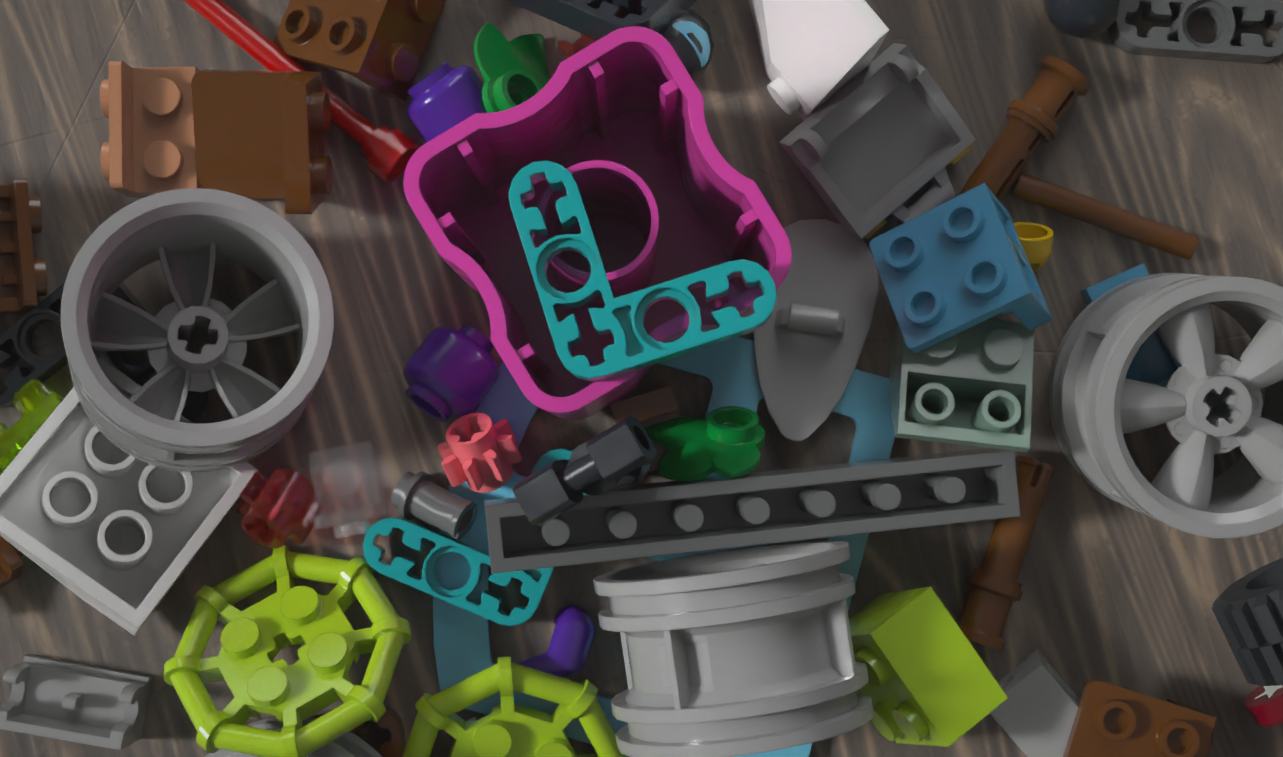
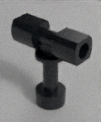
M628 416L589 441L576 447L569 458L568 465L563 461L555 460L517 483L513 488V493L529 522L533 525L541 526L580 503L583 499V493L593 496L602 495L611 491L615 486H626L640 480L647 473L650 461L656 457L657 452L641 422L633 416Z

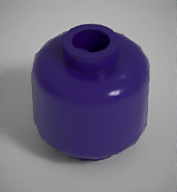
M447 61L407 91L412 100L406 108V116L425 143L475 113H487L482 99L484 83L470 66L462 65L453 68Z
M462 325L459 331L449 327H436L427 335L403 368V375L409 386L405 391L406 396L423 412L441 422H446L450 417L460 418L473 413L499 376L497 364L489 354L493 349L492 343L482 333L468 325Z

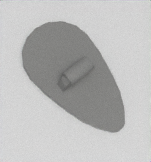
M827 219L799 220L783 228L791 245V266L784 282L776 290L777 298L772 315L762 327L753 331L754 355L762 396L768 413L779 433L785 439L792 442L807 439L827 419L841 399L856 367L868 334L879 289L877 266L867 244L862 239L852 235L843 225Z

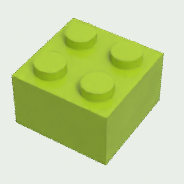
M932 587L881 594L849 619L854 659L857 662L866 663L868 670V684L863 686L860 691L872 697L874 717L871 721L876 729L889 741L895 740L899 744L949 747L1008 699Z

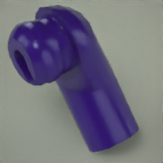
M576 605L565 606L555 615V628L548 651L518 664L563 678L577 674L584 668L595 637V629L592 618L583 608Z

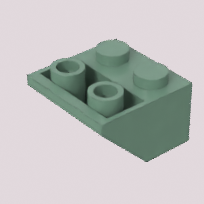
M987 319L920 352L914 353L906 346L898 325L892 336L888 390L895 437L1028 452L1031 436L1034 329L1029 331L1023 323Z

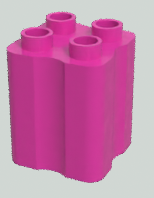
M631 26L620 28L562 61L550 81L533 97L507 110L493 113H475L422 145L412 155L405 169L404 192L411 209L440 257L474 291L480 293L483 297L490 319V340L518 387L531 403L566 420L589 418L610 406L611 403L635 391L643 376L655 364L606 380L592 382L575 377L564 367L556 352L510 207L509 189L512 179L521 168L532 162L547 160L562 165L572 174L579 188L614 298L728 261L742 259L756 262L766 269L775 282L777 290L787 277L791 266L792 250L789 238L757 184L736 171L722 157L714 145L705 122L704 97L672 45L662 35L645 27ZM547 180L535 183L533 185L535 197L524 202L525 209L537 207L545 220L549 236H535L533 238L535 247L538 248L556 235L580 234L579 223H575L564 231L556 210V201L561 197L567 196L566 190L553 191ZM563 251L555 255L549 262L546 271L547 281L557 291L564 293L576 292L583 288L589 280L591 274L590 263L579 252ZM741 277L728 280V294L707 303L706 288L704 286L690 290L689 292L694 296L700 307L701 331L707 332L717 329L718 326L711 318V312L726 307H736L740 317L751 316L753 314V301L763 296L760 287L746 288ZM601 295L582 307L558 308L556 310L559 322L571 314H574L581 332V342L571 346V355L573 357L585 355L591 366H597L605 362L603 349L614 344L612 333L608 335L598 334L588 308L605 307ZM669 299L660 300L652 304L646 311L644 328L648 335L656 341L663 343L674 342L680 339L687 331L690 322L689 315L686 309L678 302Z

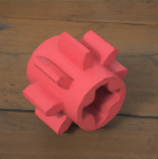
M471 413L455 420L446 431L447 442L437 446L443 459L441 465L451 486L456 487L466 481L469 488L478 493L491 492L502 487L513 474L512 464L522 461V456L516 445L518 442L508 420L505 418L493 425L491 418L484 413Z

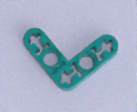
M546 160L532 162L521 168L512 179L509 189L511 211L556 352L564 367L575 377L590 382L606 380L751 333L762 327L772 315L777 298L775 282L769 272L761 265L745 259L728 261L614 298L579 188L572 174L562 165ZM547 180L553 191L566 190L567 196L561 197L556 201V210L563 230L565 231L575 223H579L581 233L556 235L536 248L533 238L535 236H549L548 229L540 210L537 207L525 209L524 202L535 197L533 186L535 183ZM563 251L581 253L588 259L591 266L588 282L576 292L564 293L557 291L547 281L546 271L549 262L555 255ZM741 277L746 288L760 287L763 296L753 301V314L751 316L740 317L736 307H726L711 312V318L718 326L717 329L707 332L701 331L700 307L694 296L689 292L690 290L704 286L706 288L707 303L727 295L729 290L728 280ZM601 295L605 307L588 308L598 334L608 335L612 333L614 344L603 349L605 362L597 366H591L585 355L575 357L571 355V346L581 342V332L574 314H571L559 322L556 310L558 308L582 307ZM669 299L678 302L686 309L690 322L687 331L680 339L674 342L663 343L654 340L648 335L644 328V317L652 304L660 300Z
M557 449L547 452L537 461L531 475L555 460H569L573 451ZM401 517L379 520L367 531L363 542L364 557L377 572L493 622L507 626L522 624L531 618L542 600L555 567L493 573L488 578V581L500 586H507L513 578L522 581L521 593L529 598L527 607L516 605L511 613H506L500 609L502 598L487 590L482 592L481 603L469 598V595L481 581L483 563L490 566V557L487 552ZM396 528H399L405 532L402 542L408 547L418 551L424 550L425 538L436 544L424 560L422 578L411 573V570L418 563L414 559L407 556H397L392 563L384 560L386 549L377 544L380 535H392ZM445 553H459L470 564V578L461 588H446L436 578V562Z

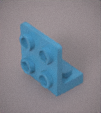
M985 183L872 239L869 243L905 344L914 353L920 352L1000 313L1006 316L1013 312L1029 331L1054 320L1009 212Z

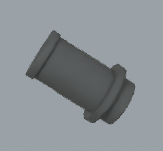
M423 471L417 474L412 472L405 473L397 482L391 499L392 505L398 508L401 517L407 520L417 517L449 533L451 537L457 540L463 538L472 527L478 507L475 502L469 499L466 500L434 484L432 476Z

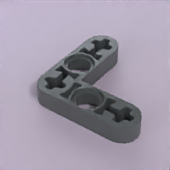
M1120 0L1117 18L1114 24L1108 28V32L1116 47L1123 52L1133 55L1255 64L1267 63L1283 54V3L1271 0ZM1137 9L1143 10V20L1163 23L1172 15L1171 10L1175 12L1170 27H1153L1142 38L1137 37L1136 26L1126 24V19L1130 18ZM1191 13H1207L1215 20L1218 33L1213 43H1198L1190 37L1186 24ZM1263 19H1266L1268 30L1277 31L1278 37L1266 44V46H1263L1261 35L1242 33L1232 40L1233 46L1230 44L1235 28L1250 29ZM1169 33H1170L1171 41H1168V40H1167V37H1168Z

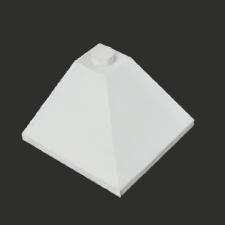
M749 0L765 72L772 81L767 85V89L776 103L787 114L792 115L797 111L804 120L870 65L889 32V28L865 0Z
M100 356L98 357L97 362L105 376L129 400L141 386ZM73 387L0 475V536L82 600L135 636L259 470L245 462L218 471L180 472L152 466L123 452L97 429L83 409ZM181 415L179 422L192 423Z

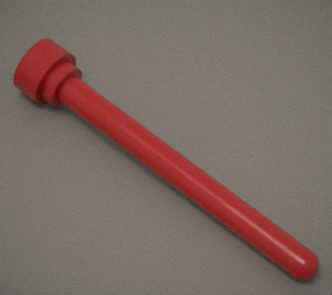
M183 0L268 71L309 72L222 0ZM322 83V92H328L330 98V122L362 147L361 155L367 159L366 167L386 184L396 180L405 171L410 158L418 150L419 145L399 128H395L392 131L385 125L377 128Z

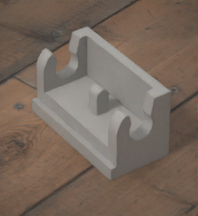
M1036 649L1025 661L998 681L1008 699L990 714L1027 757H1063L1081 699L1041 652Z
M30 654L25 655L22 663L10 666L3 676L4 682L12 683V690L7 703L0 704V729L122 750L141 739L153 676Z

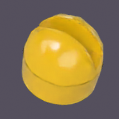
M1013 223L1033 272L1039 271L1049 261L1053 245V230L1038 223Z

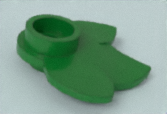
M487 22L480 29L474 41V56L485 80L482 88V99L487 113L507 110L527 101L550 81L548 79L546 48L543 35L540 33L526 34L508 42L498 28L490 22Z
M739 406L716 408L707 415V420L685 416L659 422L644 428L650 440L669 449L658 465V473L666 479L680 482L701 480L713 472L730 479L746 475L755 470L761 461L759 450L763 447L765 441V431L759 425L758 415L748 408Z

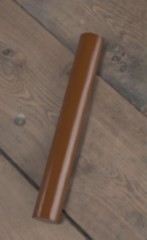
M1021 172L1017 177L1011 190L1012 196L1186 260L1192 258L1198 245L1199 238L1197 236Z

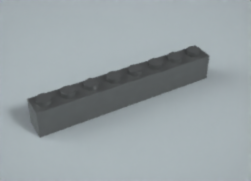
M993 448L753 472L732 479L724 476H715L690 482L667 481L614 487L611 491L597 496L583 493V499L580 503L541 526H536L529 522L516 497L484 501L492 574L1020 516L1014 451Z

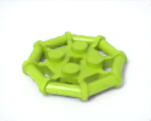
M287 545L274 547L273 554L213 587L204 585L194 595L197 603L174 657L164 664V681L176 690L197 731L196 742L200 747L209 753H215L222 749L260 757H306L368 720L378 722L386 712L383 702L402 647L411 640V627L408 620L399 617L373 576L374 569L366 559L355 557L352 560H344L293 552L289 550ZM294 578L337 585L326 596L317 594L313 588L307 586H295ZM277 581V592L243 611L232 606ZM356 599H358L373 623L370 628L353 630L344 615V612ZM220 621L226 625L221 633V650L218 656L202 659L216 623ZM296 644L302 645L297 650L300 660L288 666L283 659L273 662L275 656L284 647ZM372 653L361 686H354L350 683L351 678L348 674L353 660L357 664L361 654ZM225 680L235 698L223 711H218L204 684ZM340 700L344 703L303 726V720ZM259 713L275 715L278 722H283L281 732L246 726L244 724L250 717L261 718Z
M511 656L498 657L497 664L434 695L424 693L415 703L418 713L402 757H430L439 729L445 730L454 738L448 757L629 756L621 754L618 750L616 734L596 697L598 688L586 679L579 683L511 662ZM513 690L560 705L549 714L514 703ZM500 691L501 704L491 708V714L477 721L476 716L464 721L456 714ZM578 717L596 753L578 755L575 748L571 746L564 728L574 718Z

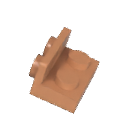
M109 61L108 79H103L100 85L101 109L103 115L109 118V142L102 144L100 163L103 177L105 180H109L111 189L127 197H148L156 193L175 189L198 188L191 80L200 71L195 66L132 68L124 61Z

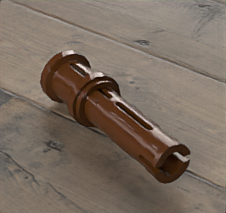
M1043 56L1038 63L1040 73L1021 100H1012L1007 108L1006 118L1009 120L966 181L958 196L985 183L1001 202L1040 144L1055 140L1060 132L1057 124L1075 98L1087 94L1091 88L1089 80L1067 62L1054 56Z
M1017 455L1015 459L1020 516L996 520L980 569L973 568L972 573H968L965 582L970 586L959 622L957 623L968 641L1002 653L1006 643L1001 639L1012 603L1020 601L1023 591H1021L1022 584L1016 581L1051 477L1056 471V468L1045 462L1039 465L1037 464L1038 460Z

